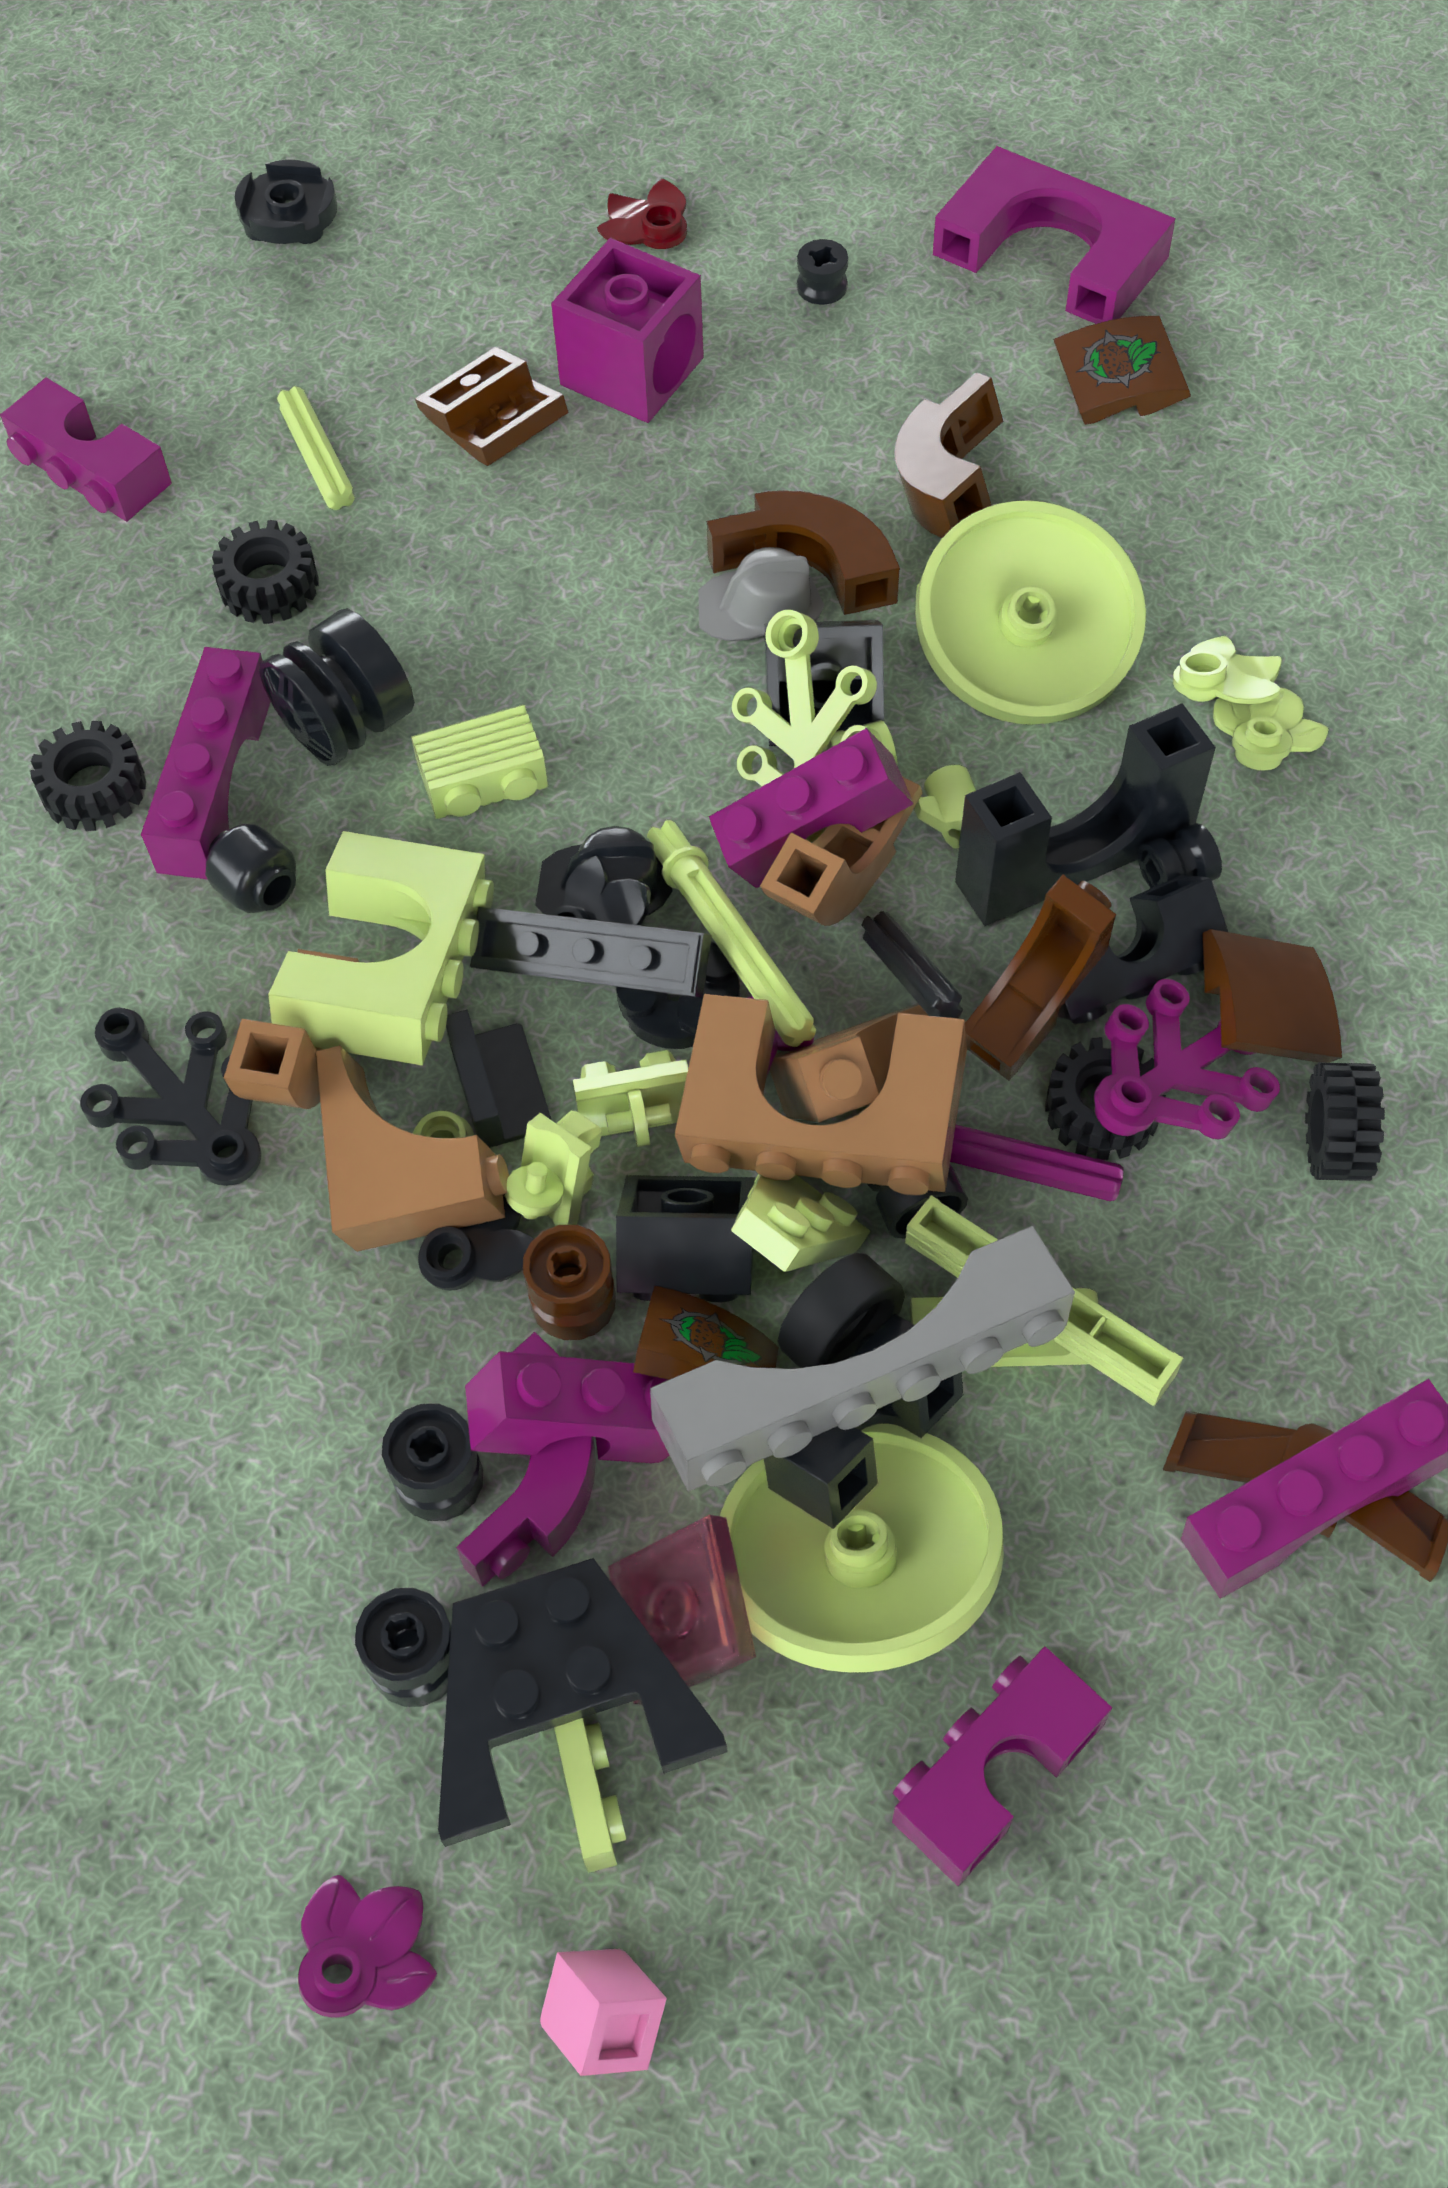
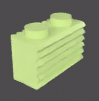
M525 705L411 736L417 766L437 819L447 815L467 816L478 810L481 805H489L492 802H499L503 799L522 800L530 797L537 789L541 790L548 786L543 752L536 738L529 715L526 712Z

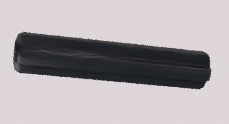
M880 911L874 918L867 915L861 924L865 929L863 939L929 1016L958 1019L963 1012V1008L959 1005L962 1000V995L888 912Z

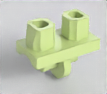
M669 1050L647 1053L639 1061L640 1068L616 1072L614 1065L606 1061L584 1065L581 1069V1078L573 1080L578 1113L598 1125L602 1130L601 1136L634 1131L637 1147L650 1145L648 1128L677 1123L687 1078V1060L676 1061Z
M572 1110L557 1123L541 1113L527 1123L521 1167L512 1171L507 1178V1194H505L508 1204L527 1219L532 1220L549 1215L555 1226L576 1225L579 1220L582 1198L592 1187L594 1174L590 1170L589 1161L591 1153L600 1145L602 1134L600 1127L577 1111Z

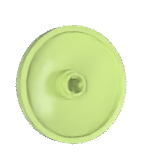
M1012 501L1000 503L979 510L961 520L950 529L933 550L921 577L916 597L915 614L919 640L930 666L939 679L953 694L972 708L993 718L1016 724L1032 725L1063 721L1076 717L1099 705L1120 685L1132 667L1139 653L1145 631L1146 608L1141 582L1131 560L1122 547L1107 531L1086 516L1060 505L1046 502Z
M877 1424L863 1429L862 1432L872 1437L874 1441L878 1484L834 1529L770 1490L767 1483L764 1459L753 1463L741 1475L727 1496L720 1513L716 1534V1552L721 1581L729 1604L739 1620L757 1639L775 1652L811 1667L838 1672H874L905 1666L939 1652L957 1640L977 1621L990 1603L1002 1572L1004 1551L1000 1508L994 1492L980 1470L964 1454L938 1437L926 1433L920 1438L908 1430L893 1424Z

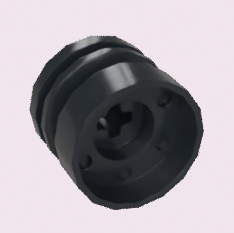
M348 608L337 611L309 630L308 643L310 647L299 641L291 642L284 647L283 655L275 654L260 663L259 669L263 687L286 727L306 749L327 766L336 765L346 758L348 749H359L365 744L367 737L365 727L373 732H383L412 712L415 703L412 687L391 648L373 626L362 616Z

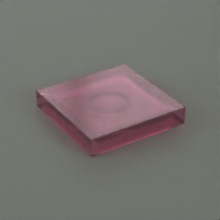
M709 1514L608 1566L610 1581L689 1688L756 1657L726 1517ZM640 1700L633 1701V1704L642 1705Z

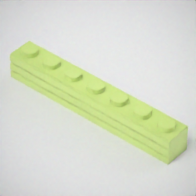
M931 1195L908 1223L905 1243L958 1278L971 1251L993 1243L998 1239ZM1073 1288L1075 1294L1067 1326L1053 1341L1152 1406H1155L1176 1377L1183 1357L1175 1352H1171Z

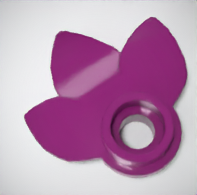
M336 1875L325 1881L314 1892L305 1907L301 1920V1933L308 1952L304 1956L298 1972L300 1995L312 2011L331 2018L348 2016L361 2009L364 2005L393 2011L414 2003L429 1989L437 1977V1972L421 1955L410 1951L418 1937L423 1921V1900L419 1890L403 1886H389L370 1892L361 1900L352 1885L343 1876ZM341 1964L349 1968L352 1974L345 1982L334 1984L328 1982L323 1977L324 1971L332 1965Z

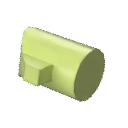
M949 765L934 771L928 776L924 783L927 797H920L914 810L919 820L940 831L945 841L954 849L959 848L965 795L976 791L966 767Z

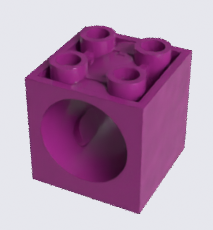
M612 238L605 242L551 302L560 385L646 423L653 419L704 358L701 275Z

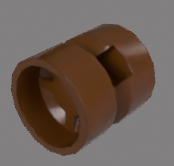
M557 1225L542 1231L530 1242L523 1257V1275L528 1290L531 1310L537 1324L547 1334L562 1340H582L597 1334L609 1323L615 1311L616 1303L611 1258L605 1242L592 1230L579 1225Z

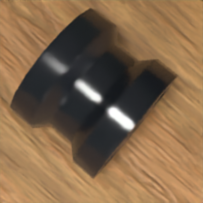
M819 239L810 241L799 249L797 267L800 274L797 279V290L804 300L812 304L825 305L840 300L846 294L848 280L845 273L848 268L849 257L847 250L840 243L833 240Z

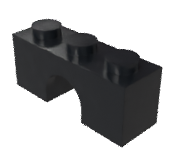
M1180 875L1130 897L1129 899L1136 917V933L1131 945L1117 956L1108 945L1107 952L1061 1006L1058 1017L1071 1020L1073 1024L1086 1023L1106 1014L1108 1011L1106 1005L1125 997V999L1131 1000L1148 996L1159 980L1176 973L1178 975H1190L1203 971V932L1210 929L1228 932L1211 878Z
M894 1314L875 1333L867 1334L859 1342L854 1354L850 1358L877 1349L906 1333L914 1324ZM962 1372L942 1380L935 1390L923 1398L910 1402L904 1401L901 1398L878 1408L869 1420L857 1427L843 1430L837 1426L812 1437L811 1442L805 1448L791 1456L776 1458L774 1455L764 1458L768 1488L834 1529L878 1484L874 1441L872 1437L863 1433L862 1430L877 1424H893L922 1438L963 1396Z

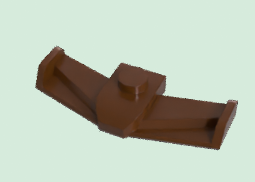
M1185 1411L1163 1471L1174 1473L1175 1471L1247 1483L1334 1432L1314 1423L1305 1424L1296 1430ZM1410 1491L1398 1497L1387 1496L1342 1518L1420 1572L1419 1575L1427 1581L1431 1582L1438 1573L1448 1545V1517ZM1335 1522L1328 1528L1324 1529L1319 1534L1329 1538L1333 1533L1337 1522Z

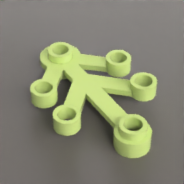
M783 610L775 614L769 621L766 629V642L772 653L785 658L791 724L772 709V701L767 693L750 687L743 688L735 694L732 701V712L737 720L755 726L794 760V768L822 753L854 705L865 704L874 697L877 681L873 673L867 669L858 666L845 667L837 676L835 690L815 717L810 654L818 645V628L811 617L794 610ZM802 628L801 640L794 647L793 636L798 629ZM860 675L862 687L857 694L852 695L850 691L851 682L856 676ZM755 697L757 700V708L756 711L751 716H749L747 713V704L751 698ZM854 725L844 732L841 742L865 728L881 743L882 739L876 730L862 725ZM750 745L745 747L737 758L739 774L744 779L757 782L761 786L783 775L777 769L775 754L767 748ZM757 755H760L762 767L754 774L752 771V761ZM827 827L813 833L806 840L814 842Z

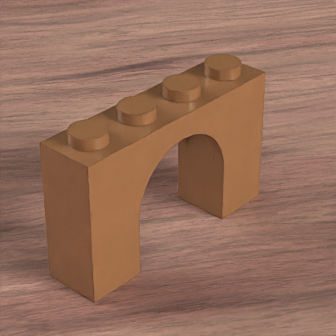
M704 994L675 1130V1137L684 1163H690L695 1168L710 1173H723L728 1171L729 1168L752 1170L763 1177L773 1180H790L795 1175L822 1178L826 1183L842 1188L857 1187L861 1183L886 1185L892 1190L906 1195H922L927 1193L928 1190L946 1191L967 1054L964 1019L898 1013L889 1071L884 1087L877 1098L865 1110L850 1119L828 1125H810L794 1121L780 1114L764 1097V1088L775 1036V1027L768 1000Z

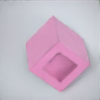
M621 1949L557 1952L540 2023L580 2076L648 2070L667 1998L632 1958Z

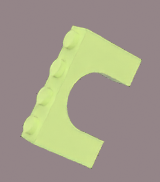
M343 831L325 869L329 916L394 926L412 933L421 939L422 942L399 957L368 963L351 962L288 951L268 994L272 1024L305 1029L313 1046L317 1048L327 1049L340 1045L347 1053L423 1066L431 1042H440L443 1038L447 1023L446 1003L448 997L456 999L460 993L464 970L462 960L464 956L472 957L475 953L479 935V922L476 920L478 907L491 908L494 883L492 880L485 879V854Z

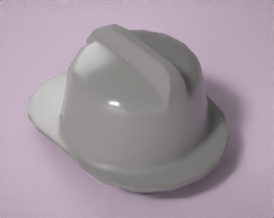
M765 547L754 550L742 560L736 571L727 572L712 578L698 590L699 628L711 637L725 641H742L765 636L764 624L769 623L772 617L780 611L794 610L811 617L815 621L824 607L813 579L809 575V564L806 557L796 556L794 553L782 548Z

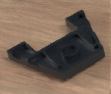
M594 1558L453 1603L438 1832L441 1842L445 1847L511 1825L491 1753L493 1747L635 1700H640L663 1774L728 1752L721 1730Z

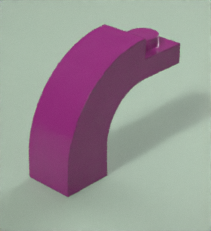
M536 1332L532 1333L513 1351L517 1353L559 1356ZM592 1436L558 1440L544 1447L537 1455H530L526 1474L515 1492L456 1547L463 1568L482 1587L495 1575L500 1579H504L516 1571L530 1553L528 1544L533 1539L552 1557L569 1540L585 1513L594 1484L596 1458L595 1444Z

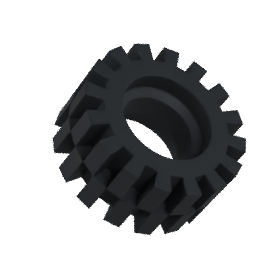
M268 520L267 527L261 529L258 521L249 522L250 531L245 533L240 526L231 530L233 541L223 537L218 542L220 551L214 550L212 555L214 563L212 569L218 590L225 607L229 606L230 613L238 617L243 612L245 621L251 623L255 622L257 615H261L263 624L273 623L274 614L280 613L282 620L285 621L292 618L290 608L294 607L300 613L306 609L305 598L313 600L317 594L315 586H319V577L313 553L306 536L301 531L296 534L294 526L288 523L280 530L276 520ZM265 565L285 567L278 574L268 578L254 579L246 577L253 570Z
M81 721L71 723L74 732L67 735L62 727L52 733L56 742L52 744L44 739L38 745L42 755L33 754L31 764L34 770H30L31 779L51 818L58 824L63 820L66 828L76 830L81 821L85 831H96V821L103 820L106 828L116 825L113 815L119 813L124 819L130 816L133 812L129 802L139 805L143 799L140 789H146L145 772L130 737L126 733L122 735L119 727L112 724L105 731L102 721H91L90 730H85ZM90 766H106L110 768L102 779L86 786L68 785L70 778L84 768Z
M1102 1037L1091 1038L1088 1051H1086L1080 1041L1071 1046L1069 1057L1062 1053L1057 1059L1055 1070L1052 1069L1045 1112L1049 1111L1047 1122L1051 1131L1060 1128L1058 1140L1065 1147L1074 1140L1077 1142L1075 1151L1077 1154L1086 1156L1089 1147L1098 1149L1097 1159L1108 1160L1111 1150H1116L1119 1159L1130 1156L1133 1145L1139 1151L1145 1147L1149 1136H1154L1159 1122L1154 1121L1148 1129L1134 1135L1121 1136L1104 1128L1098 1121L1095 1112L1082 1103L1080 1094L1084 1088L1093 1083H1100L1106 1076L1112 1075L1111 1048H1103ZM1137 1046L1141 1077L1155 1068L1153 1058L1144 1064L1141 1063L1145 1050Z
M1318 1062L1313 1068L1314 1074L1310 1076L1309 1084L1311 1091H1307L1306 1099L1309 1108L1308 1112H1305V1124H1308L1306 1144H1309L1307 1156L1308 1163H1311V1175L1316 1180L1371 1181L1372 1176H1375L1378 1171L1377 1163H1380L1382 1155L1379 1145L1384 1141L1381 1120H1385V1108H1381L1384 1094L1383 1087H1379L1381 1079L1379 1071H1376L1374 1064Z

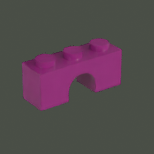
M47 377L0 414L9 437L6 440L7 446L18 461L26 466L34 463L45 470L51 480L60 488L68 489L72 487L84 495L93 508L101 513L110 511L128 522L172 484L160 446L122 423L105 437L93 440L96 438V434L84 400Z
M865 728L708 817L728 867L752 886L759 888L790 833L806 840L820 829L836 824H850L862 833L914 803L893 754Z
M499 1351L465 1385L471 1451L537 1455L544 1447L555 1441L571 1437L592 1436L596 1437L598 1460L651 1464L662 1462L670 1455L652 1421L650 1388L669 1379L633 1372L635 1363Z
M1045 1646L1029 1663L1021 1655L1014 1659L992 1686V1689L999 1696L981 1715L972 1707L969 1708L944 1736L943 1741L950 1748L931 1768L921 1760L905 1775L892 1793L900 1801L895 1806L892 1823L957 1886L967 1878L1005 1836L1014 1818L990 1793L984 1777L985 1766L998 1755L1008 1752H1019L1035 1758L1057 1778L1102 1729L1112 1710V1707Z

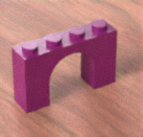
M996 146L935 216L933 255L977 273L1001 243L1014 233L1035 227H1052L1071 232L1083 239L1091 248L1070 273L1065 311L1097 324L1108 320L1120 319L1168 259L1176 218Z

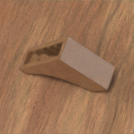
M917 1003L814 1040L812 1045L792 1051L776 1053L770 1067V1073L786 1117L822 1122L871 1104L880 1094L887 1079L898 1013L929 1015Z
M340 1045L316 1051L332 1232L358 1252L427 1236L430 1232L440 1227L463 1228L505 1218L503 1194H507L509 1172L502 1155H496L477 1135L462 1138L425 1137L404 1131L384 1121L371 1099L364 1068Z

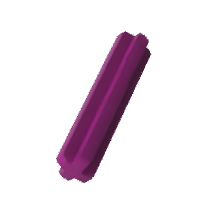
M957 1124L955 1126L950 1158L952 1163L1110 1202L1115 1201L1119 1195L1124 1176V1167L1120 1164Z

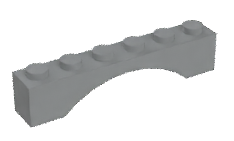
M1030 1226L971 1251L957 1281L936 1308L906 1333L877 1349L834 1364L798 1369L753 1368L715 1360L650 1388L652 1421L688 1492L705 1484H708L710 1487L722 1486L738 1478L748 1465L771 1455H774L776 1458L791 1456L805 1448L811 1442L812 1437L837 1426L843 1430L857 1427L869 1420L878 1408L901 1398L907 1402L923 1398L935 1390L942 1380L965 1370L968 1374L982 1372L997 1363L1004 1353L1026 1343L1031 1347L1048 1343L1056 1338L1067 1326L1075 1291L1034 1227Z

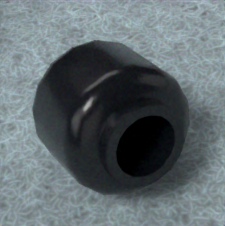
M241 824L223 831L215 837L209 847L205 875L210 885L236 908L246 913H259L280 907L288 900L296 885V861L292 852L269 832L256 824Z

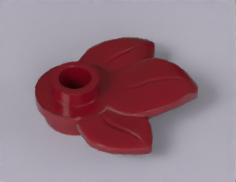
M660 179L653 185L647 200L610 193L607 202L610 220L600 224L597 227V231L606 240L612 238L626 245L644 244L654 249L673 248L682 243L687 236V222L682 216L687 205L686 198L674 184L665 179Z

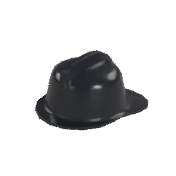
M611 826L601 828L592 833L582 844L558 850L542 861L535 906L545 915H551L554 910L564 906L565 887L569 876L579 865L594 856L601 858L604 863L609 882L632 879L649 886L651 895L647 916L661 908L673 890L663 878V865L655 855L652 842H648L640 833L630 828Z

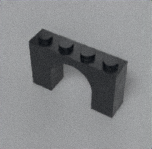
M1183 703L1129 725L1121 766L1112 784L1084 811L1052 827V816L1021 772L965 795L955 883L983 925L987 926L1044 901L1048 891L1062 875H1065L1078 885L1080 881L1088 882L1138 860L1139 847L1143 843L1159 837L1166 840L1174 839L1177 831L1196 823L1216 749L1215 745Z

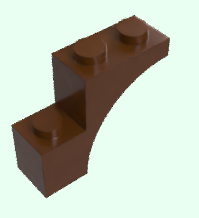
M1062 875L1046 894L1041 911L1019 950L990 992L965 1022L967 1050L1008 1081L1018 1072L1055 1027L1061 1006L1107 952L1116 913L1110 910L1112 904L1103 892L1086 881H1080L1077 885L1065 875Z

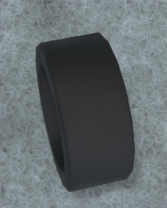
M856 1252L843 1257L825 1269L812 1281L791 1306L781 1324L777 1342L782 1352L799 1368L834 1364L849 1359L854 1354L859 1342L867 1334L875 1333L894 1314L899 1315L905 1299L903 1287L867 1254Z

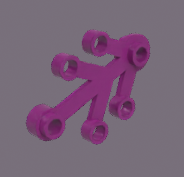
M1162 979L1154 985L1145 1002L1148 1012L1152 1015L1155 1068L1140 1077L1137 1045L1149 1028V1020L1146 1014L1133 1005L1122 1004L1117 1006L1104 1027L1105 1034L1111 1041L1112 1075L1106 1076L1095 1091V1114L1104 1128L1121 1136H1131L1144 1131L1155 1121L1198 1130L1206 1137L1219 1140L1226 1138L1240 1119L1239 1109L1234 1102L1240 1103L1251 1111H1264L1279 1094L1280 1084L1270 1071L1260 1067L1248 1069L1242 1077L1204 1069L1231 1050L1243 1055L1255 1054L1253 1052L1221 1048V1019L1218 1022L1217 1028L1181 1050L1180 1016L1187 1007L1190 996L1187 989L1179 982L1172 979ZM1121 1023L1128 1025L1131 1029L1126 1028ZM1252 1086L1258 1088L1261 1092H1258ZM1175 1089L1208 1097L1199 1106L1163 1097V1095ZM1211 1113L1216 1114V1115L1219 1116L1223 1121L1218 1120V1119L1215 1118Z

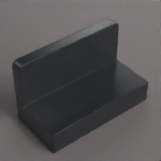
M467 1009L448 1014L446 1023L447 1036L476 1135L491 1148L525 1138L527 1123L539 1113L552 1120L522 1025L516 1023L475 1035Z

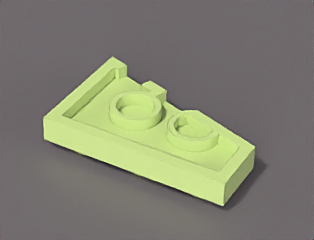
M758 1174L753 1187L749 1191L748 1199L741 1208L731 1229L732 1232L784 1272L855 1253L870 1233L869 1229L855 1219L858 1213L851 1204L833 1193L825 1192L822 1195L797 1175L790 1180H773Z

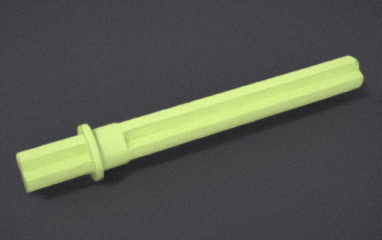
M666 820L661 829L652 827L648 831L647 838L654 845L655 855L663 865L662 875L664 880L670 887L678 889L685 897L754 999L768 1000L774 1027L784 1043L792 1047H798L803 1041L811 1040L816 1033V1028L813 1025L814 1018L708 869L709 863L706 854L702 849L691 846L675 822Z

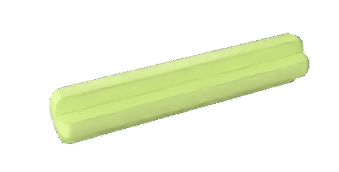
M293 386L289 391L282 390L277 397L280 411L327 506L333 510H339L342 506H350L355 499L352 493L353 487L304 390Z

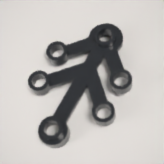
M120 1007L106 1011L100 1017L95 1027V1038L102 1053L108 1059L116 1062L129 1061L160 1098L121 1097L112 1086L97 1084L88 1088L80 1099L81 1109L88 1122L98 1128L110 1127L116 1123L186 1126L197 1139L156 1140L151 1130L147 1127L140 1125L131 1126L123 1130L116 1140V1149L123 1163L134 1170H142L151 1165L199 1167L202 1175L208 1181L223 1186L240 1184L252 1176L261 1161L259 1142L256 1136L248 1130L253 1100L239 1098L226 1083L229 1092L221 1124L207 1111L217 1054L227 1040V1033L220 1017L215 1013L204 1011L193 1015L187 1021L185 1033L191 1045V1051L183 1083L148 1044L149 1032L142 1017L137 1012ZM128 1025L127 1029L122 1033H110L116 1027ZM206 1028L216 1029L207 1038L197 1037L198 1033ZM231 1055L222 1063L221 1073L223 1078ZM105 1100L112 1101L107 1109L99 1112L92 1111L97 1103ZM137 1142L148 1143L143 1151L136 1154L128 1153L133 1144ZM229 1146L237 1147L236 1152L232 1156L227 1158L217 1157L222 1149Z

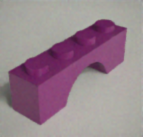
M204 647L141 832L145 846L158 874L207 879L205 871L209 847L217 835L229 830V789L235 759L246 739L259 741L271 703L259 674L260 663L263 662L261 653Z
M1428 1378L1188 1516L1181 1540L1218 1597L1221 1599L1278 1567L1311 1538L1352 1512L1387 1496L1398 1497L1448 1468V1404Z

